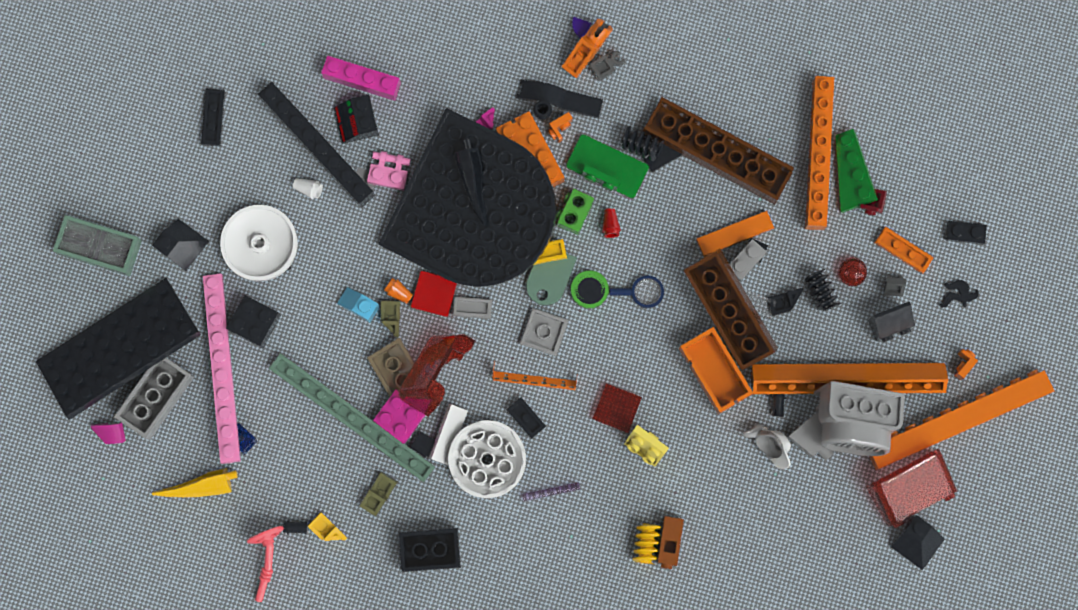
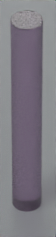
M579 482L524 493L522 496L523 501L581 489Z

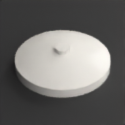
M252 205L237 211L230 217L223 228L220 247L226 264L238 276L250 281H268L280 276L290 267L297 253L298 239L292 222L284 213L271 206Z

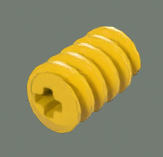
M641 523L642 525L636 527L641 533L635 535L640 541L634 543L639 549L633 551L638 556L633 557L632 560L638 563L656 565L651 562L657 559L652 553L658 552V549L653 547V545L659 544V541L654 539V537L660 536V533L656 532L655 529H659L661 526Z

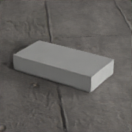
M454 297L453 316L491 319L492 299Z

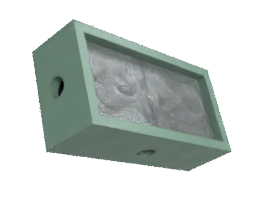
M65 215L53 252L66 258L130 277L142 240L127 233Z

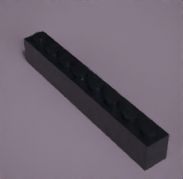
M270 82L258 93L262 102L360 208L375 196L374 191L273 82Z

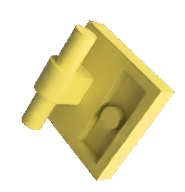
M639 425L635 427L624 443L629 451L637 453L643 458L644 462L654 467L669 449L658 440L657 436L651 432L648 433Z

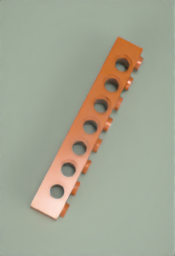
M815 76L812 84L805 229L825 230L827 227L834 77Z

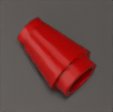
M605 209L602 233H604L606 238L618 237L621 228L615 209Z

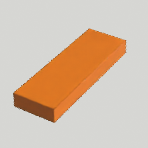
M886 226L875 241L876 245L921 274L926 271L934 258Z

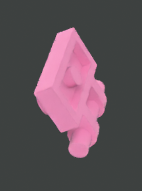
M374 151L372 159L379 160V164L370 165L367 183L404 191L408 171L401 169L402 165L410 166L411 159L404 158V155L398 154V156H394L384 151H381V153ZM385 163H396L395 168L385 167Z

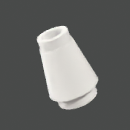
M296 178L293 183V189L313 199L320 197L323 185L316 180Z

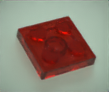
M606 383L592 420L628 434L642 397Z

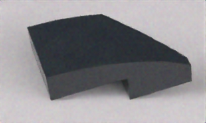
M803 288L768 297L767 300L772 316L791 312L802 294Z

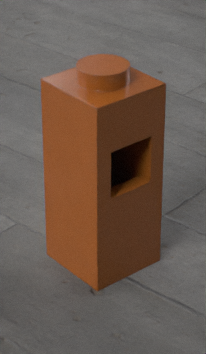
M667 516L663 518L657 563L661 564V568L672 569L673 566L678 564L684 519Z

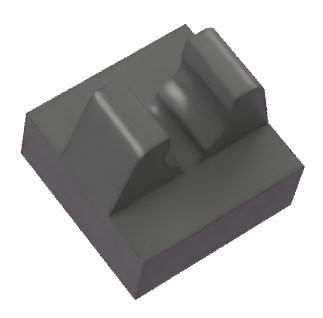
M887 274L884 295L903 296L906 278H903L901 274H898V278H891V274Z

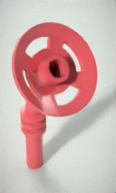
M283 526L269 529L247 540L248 544L262 543L263 547L266 546L265 563L260 573L261 576H259L260 583L255 597L257 602L263 601L267 584L271 580L270 578L273 573V538L282 532Z

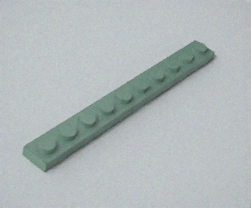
M281 353L269 369L422 482H425L435 469L434 465L401 443Z

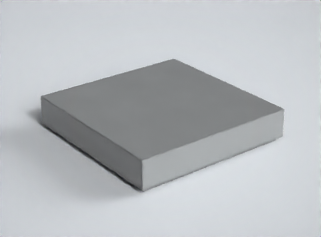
M532 308L520 345L556 357L569 320Z

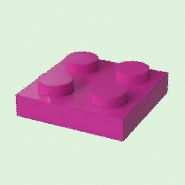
M395 390L373 421L401 443L405 444L427 412L400 391Z

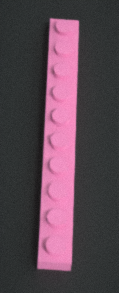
M223 275L203 276L220 463L241 462L229 334L226 329L228 323Z

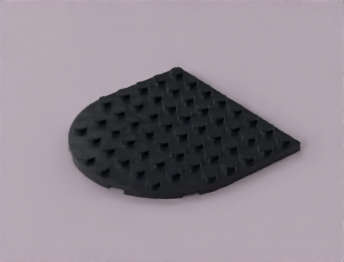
M446 108L378 245L454 283L473 287H487L505 283L527 271L540 258L551 239L556 220V199L553 185L539 160L522 145ZM470 139L472 148H478L480 154L486 225L481 223L467 196L454 157V153L464 150L463 141Z

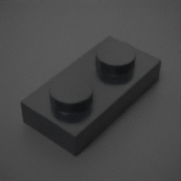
M948 221L946 241L984 245L987 225Z
M522 397L506 409L531 439L546 427Z

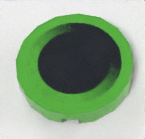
M593 270L579 273L571 284L573 300L579 306L586 309H594L601 306L609 293L606 278Z

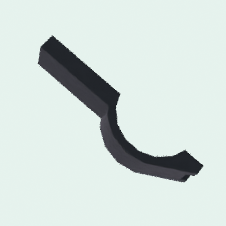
M520 81L522 88L520 94H517L516 99L547 101L561 110L599 119L603 99L567 91L559 86L545 82Z

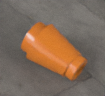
M394 278L390 280L384 289L387 295L406 304L413 296L398 279L395 280Z

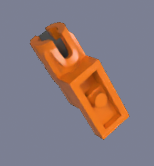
M602 19L595 21L562 65V68L575 78L580 76L588 62L594 58L613 31V28L605 24V21Z

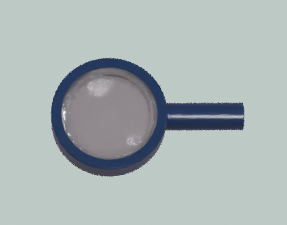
M647 275L638 278L632 288H610V296H632L633 301L639 307L650 309L656 307L662 301L664 287L656 277Z

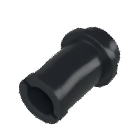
M773 394V397H771L773 399L771 416L784 417L785 394Z
M290 519L283 522V533H287V535L289 533L307 534V522H293Z

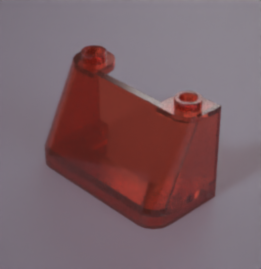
M464 334L432 336L425 344L400 387V399L429 417L440 405L445 395L444 387L435 381L442 367L453 359H457L460 362L465 353L471 350L475 340Z
M939 448L866 485L887 527L893 525L894 529L905 523L904 519L942 499L948 501L956 497L955 492H957Z

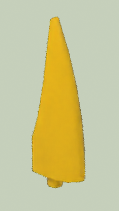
M227 468L210 471L185 483L154 491L152 495L164 497H204L231 493L230 480L238 478L236 470L228 472Z

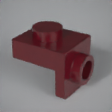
M875 189L878 200L866 205H860V208L865 211L864 214L875 216L876 213L882 214L887 191Z

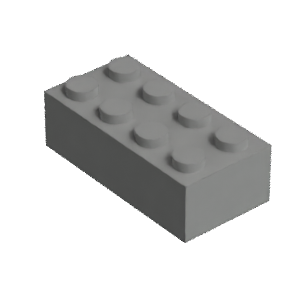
M168 358L163 359L145 372L114 417L145 439L151 440L190 385L194 376Z

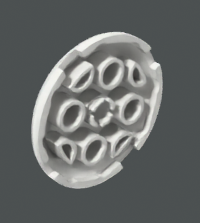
M483 420L466 426L456 435L450 446L448 464L453 479L465 492L480 498H495L506 494L518 484L525 470L526 453L521 439L510 427L497 421ZM484 455H491L493 462L489 465L483 464L482 457Z

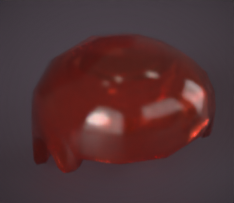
M848 257L840 263L838 274L841 281L847 286H858L866 279L867 267L861 259Z

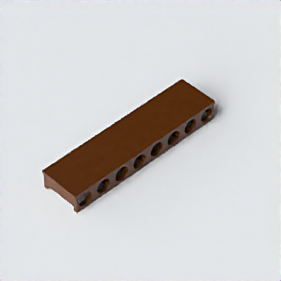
M661 97L643 129L646 136L652 135L651 139L654 140L658 137L659 143L664 140V145L774 205L793 173L794 167Z

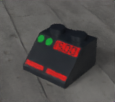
M369 94L351 98L334 107L342 144L379 136Z

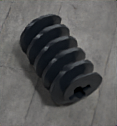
M628 126L621 140L622 148L624 150L629 149L631 153L636 151V155H643L644 158L649 157L651 161H655L662 151L664 140L658 144V137L651 141V134L644 138L645 132L642 131L640 135H637L638 129L631 132V126Z
M822 269L808 275L804 281L811 282L807 288L814 289L810 295L817 296L813 300L814 303H820L816 309L827 311L841 303H834L838 296L831 295L835 289L828 288L832 282L825 281L829 275L822 274L825 270Z

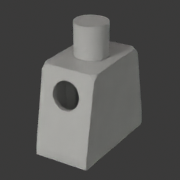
M817 412L787 437L809 457L819 453L826 461L834 454L832 450H828L821 445L822 424L819 421V414Z

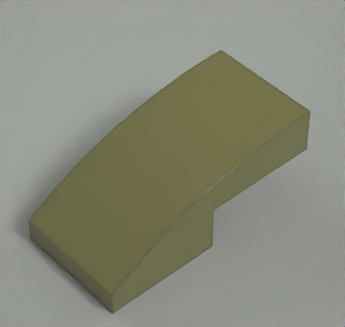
M381 472L372 488L366 494L360 507L377 516L398 481Z

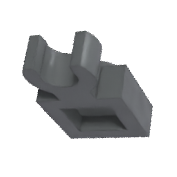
M615 51L609 59L604 55L590 64V68L599 82L615 73L614 66H622L625 63L624 59L621 61L615 59L620 54L619 51Z

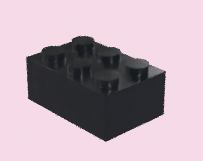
M458 528L399 533L401 572L461 568Z

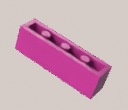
M327 56L322 70V76L326 80L393 101L396 100L401 85L400 78L331 56Z

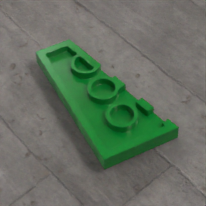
M855 129L836 135L841 213L860 207L861 204L866 205L877 201L878 198Z

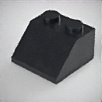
M910 301L875 314L868 320L876 342L882 340L883 343L894 339L893 335L900 333L902 336L912 332L910 328L915 326Z

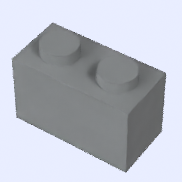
M753 239L730 263L739 282L746 277L767 253Z

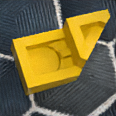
M322 512L307 525L321 540L347 539Z

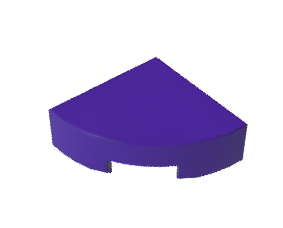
M573 17V30L579 39L586 35L591 23Z

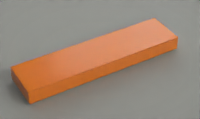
M765 211L699 237L696 241L703 257L719 248L723 250L773 230L774 226L768 212Z

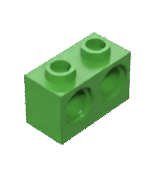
M573 189L572 193L568 192L564 203H566L564 210L560 209L556 216V220H558L557 226L578 235L593 205L594 198L576 189ZM581 199L583 205L576 207L573 205V201ZM567 216H573L575 222L568 224L564 219Z

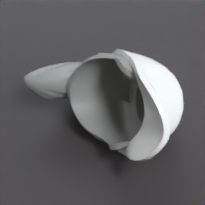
M762 424L755 425L749 431L743 432L745 437L755 438L757 447L766 454L768 459H771L777 468L786 469L790 467L791 463L787 453L790 450L791 444L783 433L768 430Z

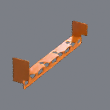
M494 361L493 381L568 390L576 389L577 379L575 381L494 371Z

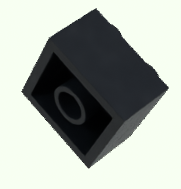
M244 295L226 329L263 349L281 315L279 312Z

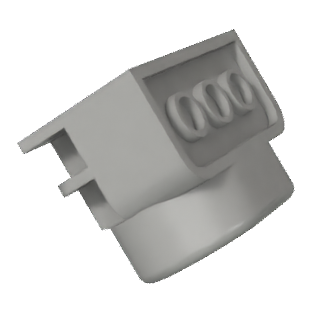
M834 381L814 391L815 396H820L819 405L816 406L815 411L819 413V421L822 424L821 445L824 448L861 456H882L890 452L891 433L900 429L903 425L905 394Z

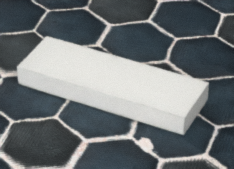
M452 404L448 405L429 459L448 465L450 446L456 435L461 431L468 412L467 410Z

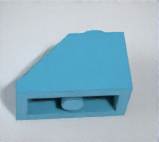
M348 287L337 303L369 323L380 308L379 304Z

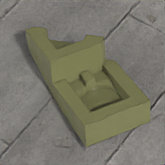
M381 300V321L395 337H399L401 301Z

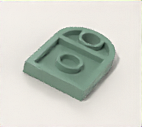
M566 253V259L533 265L527 280V293L531 300L542 306H550L557 303L564 294L577 257ZM544 290L547 292L548 297L545 300H539L537 293Z

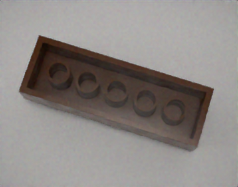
M720 248L683 270L741 370L776 352L778 349L776 343Z

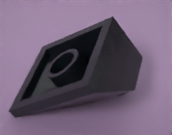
M177 219L163 230L152 246L184 271H187L209 241L183 221Z
M914 515L893 542L891 548L923 570L945 538L918 515Z

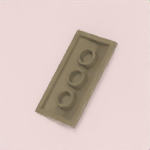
M400 338L367 357L389 396L395 390H398L426 412L439 404Z

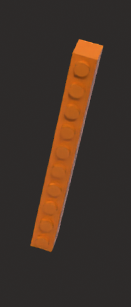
M945 363L753 364L751 369V385L753 394H814V391L831 381L897 393H946L948 375Z
M1037 369L1028 373V378L1021 380L1018 377L1009 381L1011 385L1004 388L1003 385L992 389V394L986 395L984 392L975 396L976 401L969 403L966 400L957 404L958 409L953 411L951 408L941 411L940 417L934 419L932 415L922 420L924 424L916 426L914 423L905 427L906 432L901 434L898 431L891 433L890 452L882 456H869L875 470L1054 392L1045 370L1039 372Z

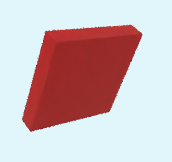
M421 271L411 308L448 318L457 283L439 275Z

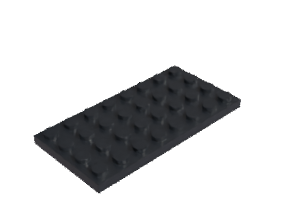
M164 278L41 357L36 363L65 417L70 420L201 334L167 278Z

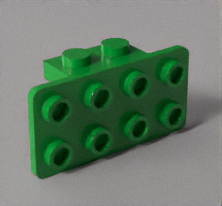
M586 135L580 136L567 162L569 170L584 176L587 181L597 182L608 191L614 190L631 199L635 198L649 169L646 163Z

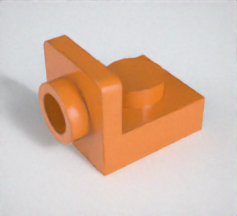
M569 112L549 123L550 130L548 132L552 139H557L559 143L562 141V136L558 130L564 131L568 129L573 120Z
M961 349L957 353L966 360V362L962 360L956 367L958 372L954 376L959 380L964 379L978 362L975 358L976 355L969 349Z

